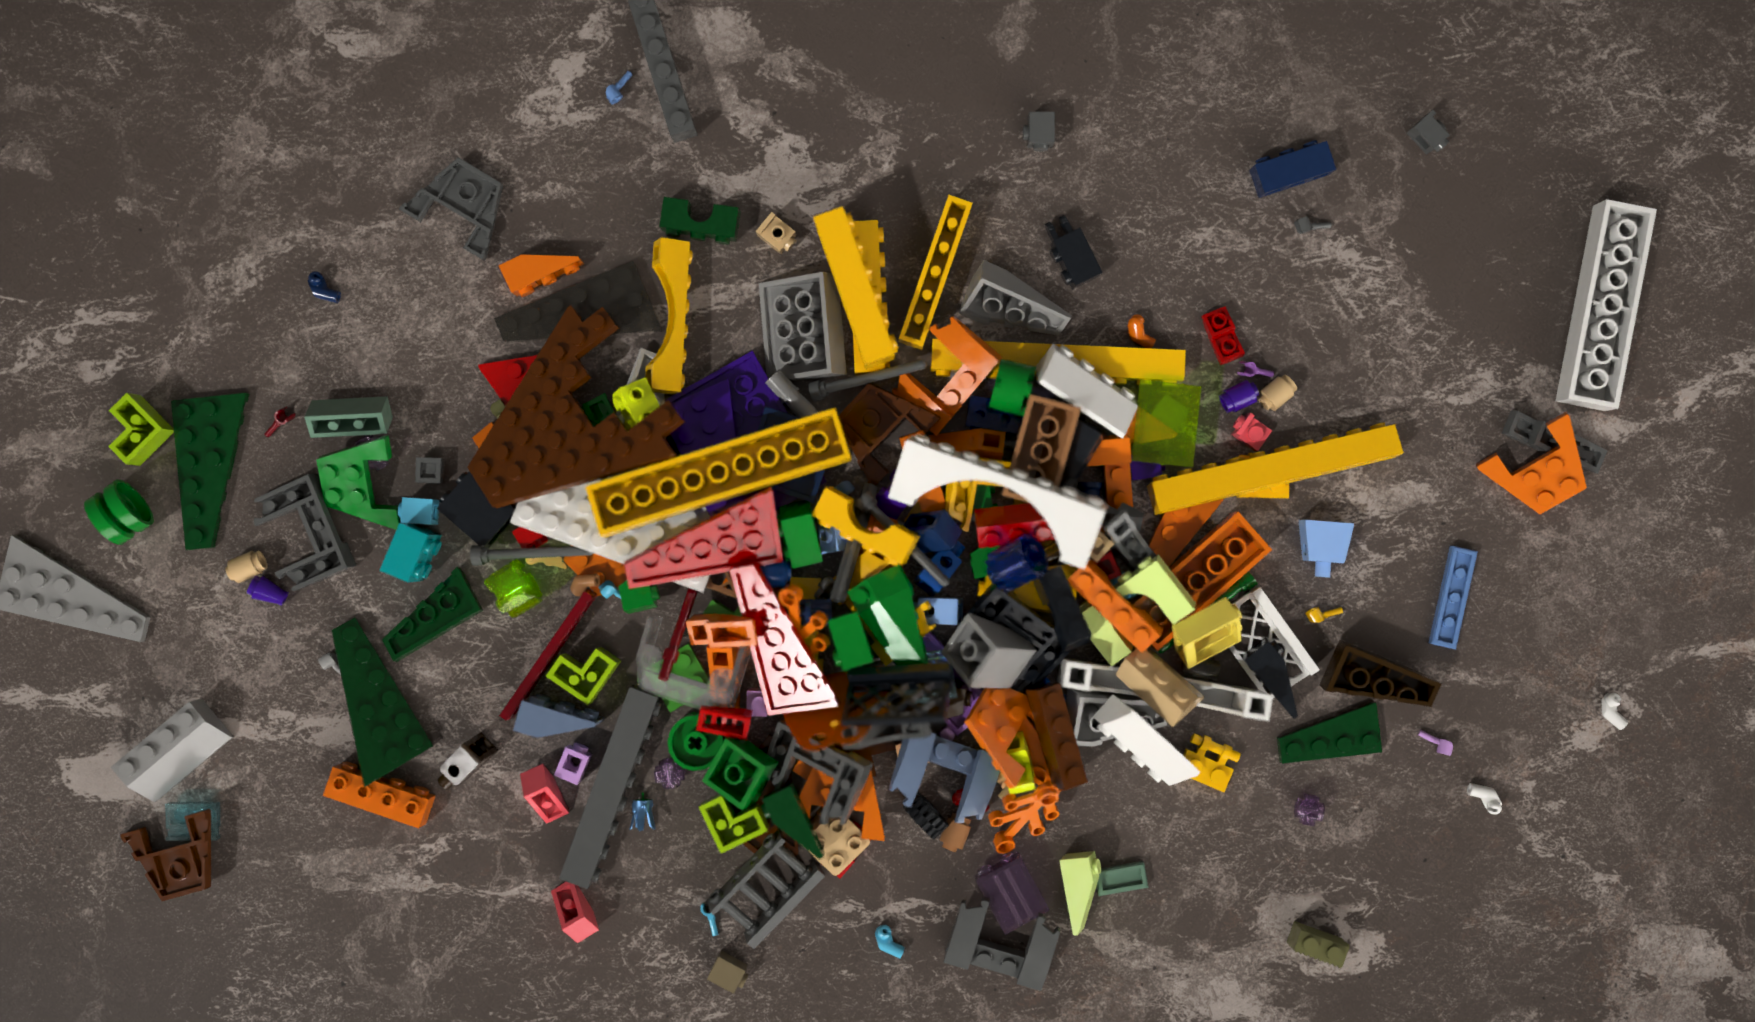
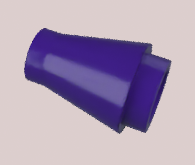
M255 576L247 590V594L251 595L252 599L275 603L280 606L284 604L289 592L284 591L264 576Z

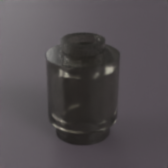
M1210 657L1188 669L1182 661L1181 672H1184L1185 677L1189 679L1207 682L1217 681L1220 675L1221 662L1215 660L1214 657Z

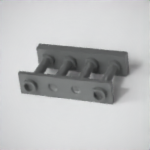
M779 829L764 839L762 846L721 889L717 888L714 890L708 901L710 913L715 915L722 908L746 928L744 932L747 944L753 949L825 877L821 866L813 860L810 865H804L782 846L785 839L782 831ZM774 853L799 873L792 883L787 884L764 864ZM756 871L781 891V895L774 902H769L747 883ZM738 890H741L763 909V913L756 920H751L729 901Z

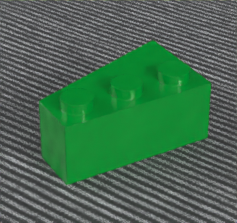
M858 611L828 620L836 646L832 652L836 666L841 665L843 671L873 662V652Z

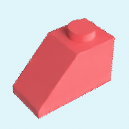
M544 764L520 774L524 798L546 824L569 814V809L555 778Z
M565 882L551 890L561 928L575 942L579 943L599 931L593 909L579 886Z

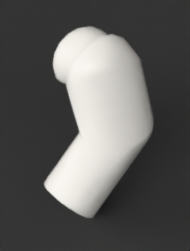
M1617 693L1605 694L1601 699L1603 717L1619 730L1624 729L1628 724V720L1617 712V706L1620 705L1621 697Z
M1473 783L1468 785L1467 794L1481 798L1490 814L1495 815L1501 812L1502 803L1493 788Z

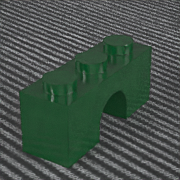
M670 197L663 198L659 227L665 232V235L670 237H680V234L690 235V239L705 241V238L715 239L716 243L729 245L730 241L737 242L741 215L739 207L714 204L710 218L704 222H696L690 216L692 205L689 200Z

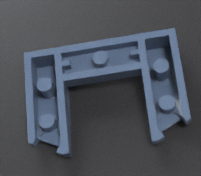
M931 733L932 736L925 738L903 739L889 790L894 791L898 788L906 796L902 803L907 807H912L927 763L931 762L967 775L954 822L964 823V817L976 815V820L982 819L1000 770H996L991 763L993 759L989 753L938 737L934 733Z

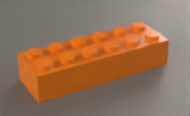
M1231 512L1169 567L1196 602L1195 610L1178 622L1211 605L1272 551L1269 545L1239 512ZM1138 594L1130 603L1141 610H1145L1163 627L1160 637L1150 645L1153 650L1159 651L1173 638L1172 626L1174 624L1152 598Z

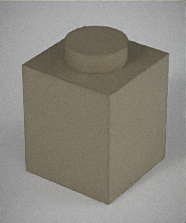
M721 951L709 972L707 980L734 994L737 987L742 988L749 974L745 973L748 964Z

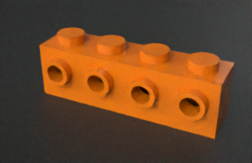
M343 762V764L332 767L323 796L416 828H421L427 823L436 795L429 793V789L421 786L412 788L406 786V782L401 779L391 778L389 780L383 777L364 787L361 770L357 769L358 765Z

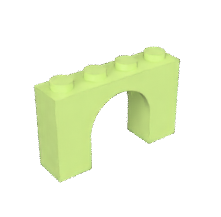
M1159 554L1154 558L1148 556L1138 564L1139 568L1132 573L1126 571L1117 579L1118 583L1114 585L1115 589L1122 596L1138 593L1152 598L1173 624L1195 610L1196 602ZM1087 600L1079 604L1092 634L1090 640L1110 666H1113L1132 653L1134 645Z

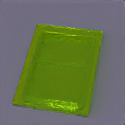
M1140 380L1131 461L1193 467L1202 386Z

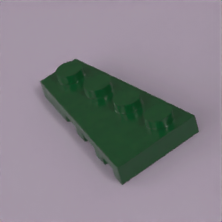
M456 567L451 572V575L444 582H441L426 600H422L408 617H405L382 639L394 662L400 661L484 611L460 567Z

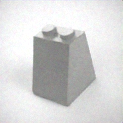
M968 613L941 653L969 687L1010 688L1037 650L1016 631Z

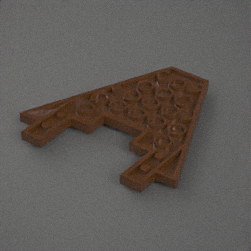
M570 305L566 309L467 468L494 508L511 505L677 457L665 440V437L685 422L670 401L667 400L643 420L627 430L614 412L594 427L572 394L592 378L579 359L619 329L604 307H601L584 321L573 306Z

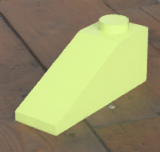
M1095 851L1069 853L1059 860L1073 936L1079 935L1085 927L1099 874H1101V863L1099 859H1096Z

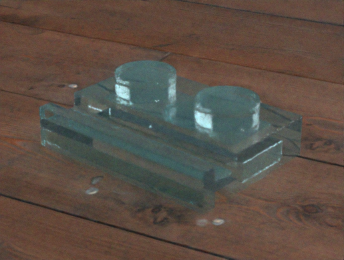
M169 802L165 804L166 829H168L166 841L191 840L184 816L209 808L211 810V840L220 839V802Z

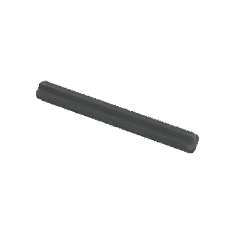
M865 483L860 497L868 490L876 496L878 487L871 483ZM856 508L855 516L858 522L864 528H867L870 513L861 512ZM855 539L853 541L847 540L830 596L831 600L837 603H844L846 600L847 591L849 590L862 543Z

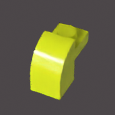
M1023 731L1017 732L1006 752L1026 770L1017 786L1012 789L1008 788L1010 794L1036 789L1035 774Z

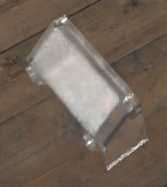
M648 617L636 656L637 684L639 688L645 693L699 710L701 705L735 708L751 654L750 646H740L734 669L718 668L714 670L710 675L708 684L674 673H670L667 682L658 679V675L661 670L663 655L661 650L654 645L663 617Z

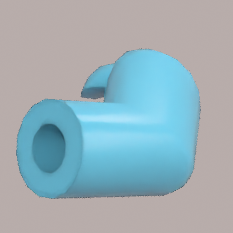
M880 925L877 927L875 937L879 949L900 959L905 947L893 942L889 926Z

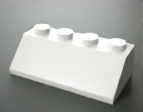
M1053 343L1036 366L1039 383L1071 405L1081 408L1080 411L1123 438L1138 407L1134 398L1135 394L1124 386L1122 389L1114 384L1115 381L1105 373L1100 375L1095 372L1094 366L1084 359L1079 361L1074 358V353L1064 345L1058 347Z
M1114 694L1093 716L1100 723L1097 728L1107 737L1111 734L1117 739L1114 743L1124 752L1129 749L1133 753L1130 758L1141 768L1147 765L1150 768L1147 773L1158 783L1162 779L1170 786L1196 777L1200 773L1195 766Z

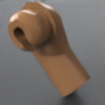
M598 574L576 575L570 586L573 595L580 597L584 591L588 590L587 587H597L600 585V576Z

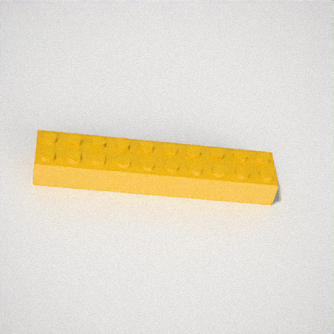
M833 408L585 486L599 535L607 538L850 462L851 457L836 409Z

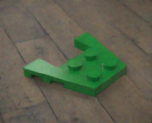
M389 435L381 436L373 441L362 442L354 447H347L321 455L316 459L323 499L327 507L397 530L399 523H401V517L398 516L399 505L375 504L368 460L388 461L392 457Z

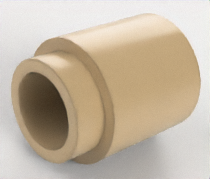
M1285 374L1282 377L1278 376L1259 391L1260 398L1258 400L1266 410L1276 411L1294 396L1297 386L1289 376Z
M249 551L228 560L225 570L230 580L241 583L262 574L263 570L268 568V565L260 551Z

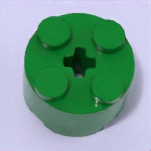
M1001 359L989 408L1024 417L1028 402L1023 401V399L1028 400L1033 383L1028 382V380L1033 381L1036 366Z

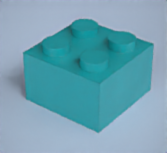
M399 523L379 571L406 582L423 581L431 572L432 565L430 562L433 555H437L441 548L442 542L440 539L442 535L417 524Z

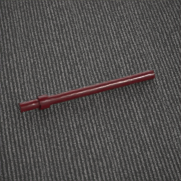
M688 588L669 646L665 648L662 656L664 661L658 675L659 680L667 682L673 664L677 663L680 654L678 649L686 628V621L689 619L698 593L696 590Z

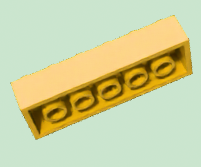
M840 207L814 216L815 227L865 369L867 370L895 360L898 346L894 335H888L886 329L889 328V321L885 310H879L878 305L881 304V299L876 285L872 287L869 281L872 280V273L868 262H862L861 257L864 254L859 237H853L852 233L855 232V225L851 213L845 214L844 208Z

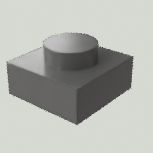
M416 457L415 482L443 484L444 459Z

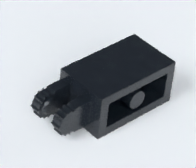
M1062 215L1059 217V223L1066 235L1059 237L1051 222L1046 223L1045 228L1052 241V249L1049 250L1051 257L1055 263L1059 262L1063 270L1060 272L1064 283L1070 285L1073 290L1098 278L1103 272L1081 228L1073 231L1067 217Z
M1082 418L1077 420L1063 470L1064 473L1059 484L1061 489L1065 487L1070 477L1075 479L1081 476L1106 436V433Z

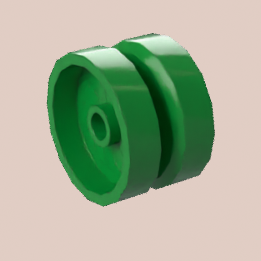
M114 480L103 489V493L97 492L84 502L85 512L94 527L106 539L117 545H123L134 537L135 531L142 532L154 522L152 511L144 498L136 489L123 480Z
M700 711L691 712L678 720L670 730L667 741L669 753L674 762L682 768L691 771L705 770L710 767L722 743L727 738V736L697 731ZM707 714L705 724H711L712 715ZM717 718L716 724L721 725V721ZM700 737L702 739V742L700 744H696L694 738L696 739Z

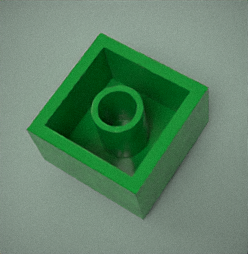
M800 501L780 506V515H776L779 536L780 538L785 537L782 539L785 560H791L792 568L823 562L810 502Z
M728 737L722 743L702 782L735 806L744 810L756 804L779 762L748 740Z

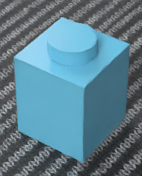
M402 497V502L398 506V516L401 517V523L438 525L439 510L437 508L439 500Z

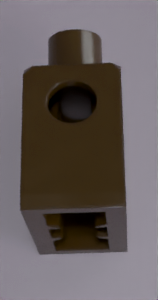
M480 732L464 742L439 767L442 775L438 778V783L445 789H449L452 785L457 787L471 777L498 749Z

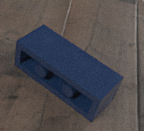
M1317 140L1304 144L1303 149L1294 151V148H1290L1280 152L1279 157L1273 159L1270 156L1260 158L1255 161L1256 164L1249 171L1258 198H1262L1328 176L1336 170V166L1327 141L1318 143Z

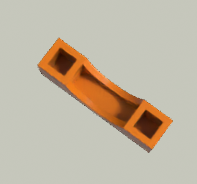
M1090 558L1085 569L1078 567L1068 578V583L1141 653L1160 637L1163 627L1145 610H1141L1128 602L1115 589L1107 574Z

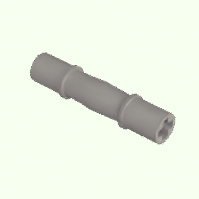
M780 369L765 382L782 401L781 403H785L795 416L804 418L819 413L798 391L799 388Z

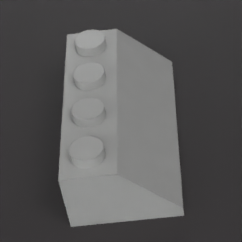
M203 699L189 701L111 766V768L126 787L153 802H157L234 736Z

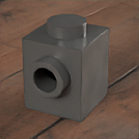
M1029 112L1027 125H1023V140H1027V148H1033V151L1044 152L1048 151V148L1053 147L1055 142V112Z

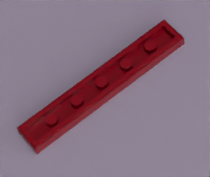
M591 589L584 591L499 715L501 718L507 721L515 717L522 700L528 698L596 599L597 594Z

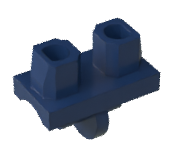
M802 599L799 602L801 625L809 623L810 618L817 611L823 612L828 620H832L831 599ZM786 607V612L789 615V609Z

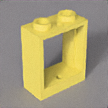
M1227 598L1172 626L1175 651L1188 669L1241 642V630H1243V627L1240 623V618H1242L1239 608L1235 604L1231 605Z

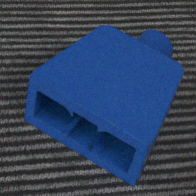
M957 541V544L951 550L936 551L930 560L950 578L962 563L958 557L965 550V547ZM941 560L946 563V568L942 567V565L940 564ZM924 568L913 580L916 585L931 597L937 594L943 587Z

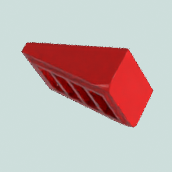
M701 705L696 730L747 740L753 710ZM707 714L712 715L711 724H705ZM717 716L722 717L721 725L716 724ZM727 718L732 719L731 725H726ZM738 720L743 721L742 726H737Z

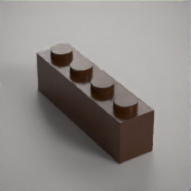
M1045 683L1027 689L1026 694L1051 783L1057 785L1060 790H1068L1088 783L1060 683Z

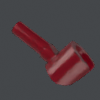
M288 406L274 413L275 421L264 433L266 437H270L278 427L295 418V413L288 417L285 415V409Z

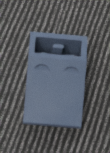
M537 693L536 696L522 700L513 731L539 738L595 727L603 722L605 717L599 716V711L585 708L582 711L576 709L573 703L560 701L559 704L550 701V696Z

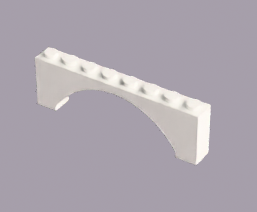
M915 434V436L912 435L906 439L888 496L889 498L913 506L924 493L950 482L981 480L1003 485L1026 498L1042 514L1058 542L1061 551L1060 561L1085 569L1108 505L1103 504V500L1094 496L1083 497L1078 495V491L1069 487H1063V489L1055 487L1053 482L1044 478H1038V480L1030 478L1028 473L1019 469H1013V471L1003 468L1004 465L997 461L989 460L986 462L978 459L979 456L972 452L965 451L961 453L955 451L954 447L950 444L930 442V438L925 435Z
M1066 657L1058 665L1056 682L1060 683L1062 687L1138 696L1115 675L1120 666H1110L1108 664ZM1183 677L1205 696L1197 705L1198 707L1269 721L1273 695L1258 689Z

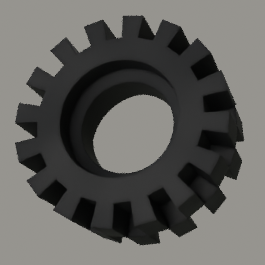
M919 792L915 796L912 807L903 805V808L915 823L934 840L949 826L940 812Z

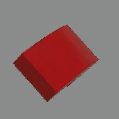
M1224 306L1202 315L1207 335L1220 366L1244 357L1245 352L1235 333L1236 327L1226 307Z

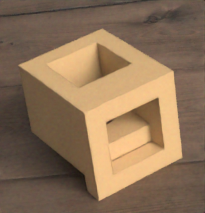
M773 212L768 215L756 230L757 236L779 254H782L784 250L788 252L797 241L795 239L796 231L779 219ZM777 229L783 232L782 236L778 238L773 236L774 231Z

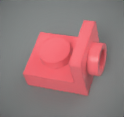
M1251 412L1245 414V416L1241 414L1232 426L1235 430L1231 435L1257 452L1272 430L1255 419V415Z

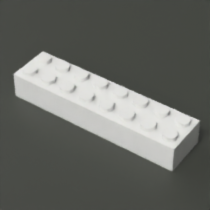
M1608 199L1593 205L1556 402L1601 411L1619 408L1657 209Z

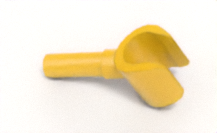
M1317 606L1308 610L1305 614L1311 623H1320L1325 618L1342 614L1343 609L1340 607L1321 612Z

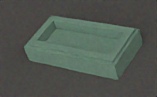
M1139 861L1101 868V874H1099L1096 886L1098 896L1149 888L1144 862Z

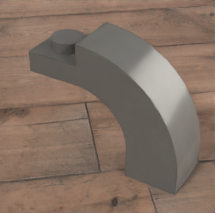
M915 709L902 710L900 713L902 715H907L912 713ZM886 713L878 714L877 716H883ZM930 723L872 725L861 740L842 746L843 749H860L886 741L932 736ZM856 727L846 728L842 732V736L846 738L853 737L857 734L858 729Z

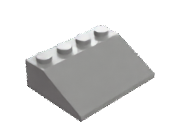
M818 272L759 283L765 365L768 379L779 369L790 381L847 375L840 295L832 273Z

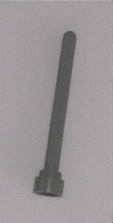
M921 359L830 383L821 382L820 380L809 383V393L814 402L824 400L832 392L923 370L926 368L927 363Z
M868 490L856 501L855 506L861 512L870 513L887 530L892 525H895V523L877 506L876 497ZM915 546L911 555L941 586H947L950 582L949 578Z
M472 545L470 549V559L473 566L484 565L490 560L588 556L594 554L575 546L489 550L488 547L483 545Z

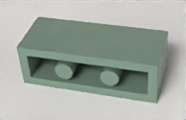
M388 396L312 400L304 416L310 438L387 434L393 419Z

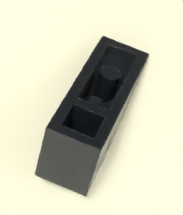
M1265 637L1242 657L1286 711L1295 719L1298 717L1286 663L1281 656L1284 650L1275 640L1270 643Z

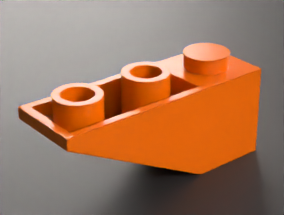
M519 255L498 266L511 293L516 296L525 297L535 291L534 288L542 284L543 286L551 285L557 281V277L563 274L571 275L579 271V266L583 265L584 262L578 256Z
M979 428L943 433L937 436L928 435L930 442L950 444L954 447L955 451L961 453L968 451L977 454L981 458L1002 460L1006 432Z

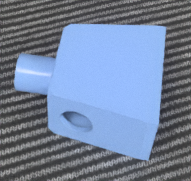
M1299 520L1302 559L1304 561H1316V577L1330 578L1331 563L1345 562L1354 523Z
M919 597L918 602H913L914 609H917L927 600L934 607V614H929L928 610L924 611L927 624L958 625L963 620V598Z

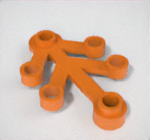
M787 585L779 593V599L783 605L788 607L790 619L803 640H805L815 630L822 629L827 624L828 618L823 612L817 611L810 618V622L802 628L799 602L802 600L803 591L798 585ZM823 633L818 634L813 639L812 645L808 647L812 655L814 656L819 651H824L830 645V639Z
M1042 783L1033 793L1018 798L1015 794L1006 795L1002 802L1005 810L1010 812L1003 814L1001 810H995L989 813L988 818L993 827H999L1006 822L1015 820L1006 831H999L995 834L993 843L998 853H1009L1015 848L1013 837L1028 820H1030L1028 827L1031 835L1039 836L1045 832L1044 824L1040 820L1037 811L1041 806H1044L1042 811L1046 820H1054L1059 817L1060 813L1055 804L1059 799L1057 785ZM1029 804L1026 807L1017 809L1019 806Z

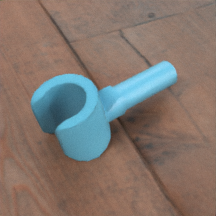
M607 580L598 587L600 593L606 599L613 594L621 599L620 592L612 581Z
M702 903L701 912L708 918L712 936H717L718 930L715 915L707 912L705 904Z

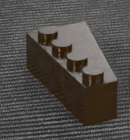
M1339 640L1319 685L1326 692H1339L1353 696L1359 695L1380 700L1386 699L1400 703L1432 707L1442 684L1433 677Z

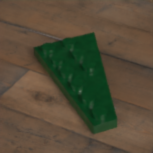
M249 393L171 401L185 550L215 548L221 522V508L226 500V486L228 479L231 478L239 443L237 438L240 425H243V412L245 403L249 399Z
M353 618L334 628L331 633L361 769L363 786L366 787L432 748L433 745L359 623Z

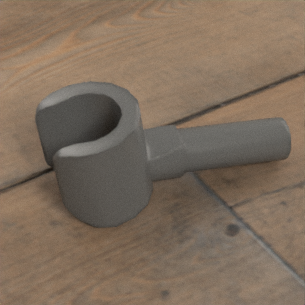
M1308 216L1294 222L1299 234L1315 229L1331 228L1332 226L1331 222H1315L1311 224Z

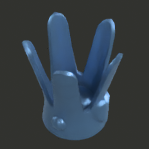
M642 792V799L633 800V816L629 830L633 827L634 819L635 827L639 831L644 829L645 813L647 814L649 826L653 830L656 829L652 813L653 799H644V792Z

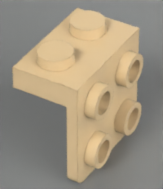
M821 806L817 811V815L811 820V823L825 854L821 859L815 858L832 875L836 876L869 846L870 840L861 838L862 831L850 819L844 825H840L841 818L829 817V823L827 824L818 823L824 808Z

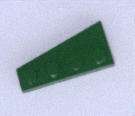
M1374 701L1367 703L1360 708L1351 709L1343 712L1341 715L1324 719L1317 724L1277 737L1279 762L1284 764L1382 753L1377 703Z

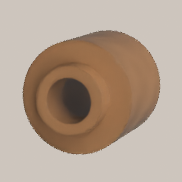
M954 812L951 818L948 817L947 822L949 826L942 832L939 840L943 842V848L956 852L957 848L963 850L971 826H969L971 819L964 817V823H955L957 813Z

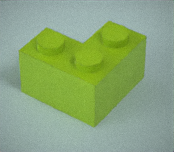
M126 393L109 410L126 429L108 447L126 465L141 466L174 433V428L141 395Z
M603 647L596 648L585 665L565 653L558 657L546 677L589 705L594 702L621 660Z
M717 794L701 802L699 805L700 812L720 853H724L767 832L770 826L759 803L735 813L730 801Z

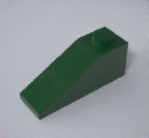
M793 783L765 795L762 799L764 803L761 804V808L766 818L771 817L777 827L818 859L823 858L825 851Z

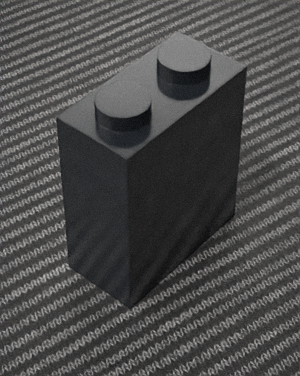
M466 471L457 479L456 483L458 485L452 492L449 490L439 500L441 504L437 509L475 543L489 548L511 523L510 520L516 505L511 504L500 508L491 506L470 471Z

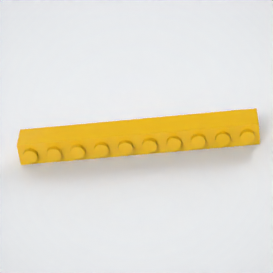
M932 339L931 372H936V376L950 377L951 373H956L964 363L939 339ZM984 341L1002 356L1001 359L1037 366L1052 345ZM1064 345L1074 353V358L1079 361L1082 359L1088 361L1094 366L1095 372L1100 375L1102 373L1109 375L1115 381L1114 384L1125 385L1127 381H1137V385L1151 386L1152 382H1162L1164 387H1177V383L1185 379L1186 350ZM1000 361L986 376V378H997ZM1035 371L1034 376H1036V380L1038 381L1037 373Z
M1385 422L1370 426L1368 431L1362 432L1361 428L1347 431V436L1339 438L1337 434L1323 437L1322 442L1314 443L1313 440H1307L1298 443L1299 447L1290 449L1289 445L1274 449V453L1267 455L1265 451L1253 453L1250 455V459L1242 461L1241 457L1231 458L1225 461V465L1217 466L1216 463L1201 466L1202 470L1193 472L1192 468L1177 472L1178 476L1168 478L1167 474L1156 476L1153 478V482L1147 485L1154 515L1395 458L1403 454L1396 425L1386 426Z

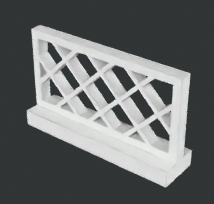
M1258 584L1248 593L1231 603V605L1235 604L1239 610L1241 604L1249 599L1255 605L1253 617L1242 615V619L1253 620L1250 634L1241 632V636L1249 638L1247 651L1237 650L1234 645L1229 647V649L1258 690L1266 692L1263 682L1261 680L1259 682L1254 675V671L1249 668L1240 655H1244L1251 649L1253 638L1260 640L1265 638L1264 636L1254 635L1256 621L1268 623L1270 626L1269 635L1266 637L1270 643L1275 640L1277 643L1283 644L1285 647L1283 654L1285 663L1297 664L1302 672L1294 677H1289L1291 686L1308 675L1312 676L1319 671L1317 665ZM1258 611L1263 616V618L1257 617ZM1273 632L1278 637V639L1272 638ZM1287 653H1289L1293 659H1287Z

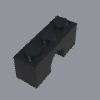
M1058 566L1037 574L1033 584L1043 606L1047 605L1053 615L1055 622L1054 632L1063 652L1087 644L1092 634L1062 567Z

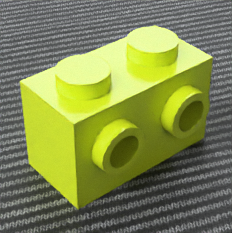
M646 377L620 387L613 393V404L616 410L621 412L627 430L631 429L660 406Z

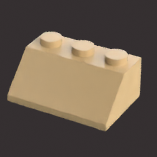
M1150 647L1143 653L1135 649L1124 659L1115 674L1172 727L1205 698Z

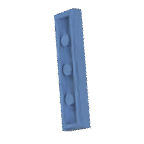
M1450 546L1429 644L1456 649L1478 551Z

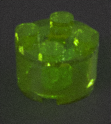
M518 559L512 560L484 579L486 587L490 592H494L498 599L495 601L497 608L503 614L508 612L512 618L519 617L543 602V599L540 598L543 595L536 580L530 572L528 574L523 572L522 568L525 565Z

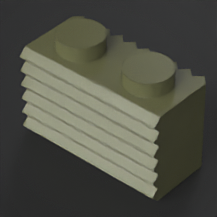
M1296 921L1293 922L1287 939L1288 946L1295 952L1305 956L1308 955L1310 958L1313 957L1315 960L1318 959L1324 963L1327 962L1329 965L1332 964L1338 968L1343 967L1349 950V944L1344 939Z

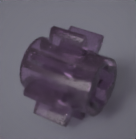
M673 758L662 759L658 763L659 766H655V783L662 782V787L665 789L676 788L681 785V780H685V769L674 762Z
M1305 793L1304 799L1297 798L1294 806V816L1300 818L1299 823L1314 827L1315 821L1321 822L1323 820L1325 805L1319 802V797Z

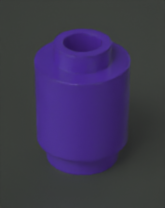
M1244 380L1225 389L1223 394L1219 395V400L1227 413L1231 411L1235 413L1256 403L1259 391L1253 382L1249 383L1248 380Z

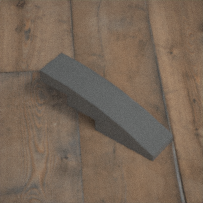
M1511 410L1502 434L1543 453H1547L1559 446L1546 427L1545 423L1547 422L1537 421L1519 411ZM1574 434L1582 469L1598 474L1607 450Z

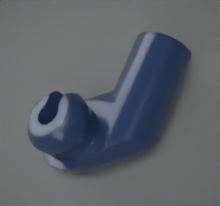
M311 272L308 276V284L313 295L322 300L339 303L341 292L329 289L320 272Z

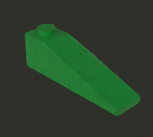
M900 564L865 579L847 591L858 614L896 665L928 664L923 636L919 633L917 623L919 616L918 612L914 609L912 599L914 595L913 588Z

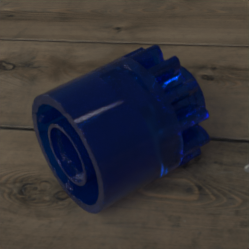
M1024 534L988 553L989 559L985 560L986 565H988L986 572L993 584H997L998 590L1004 589L1005 593L1045 575L1048 571V558L1044 548L1035 537L1029 534Z

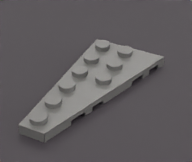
M11 535L0 580V610L138 642L145 641L150 616L127 602L114 597L106 589L91 583V580L60 561L47 556L37 547H32L19 536Z

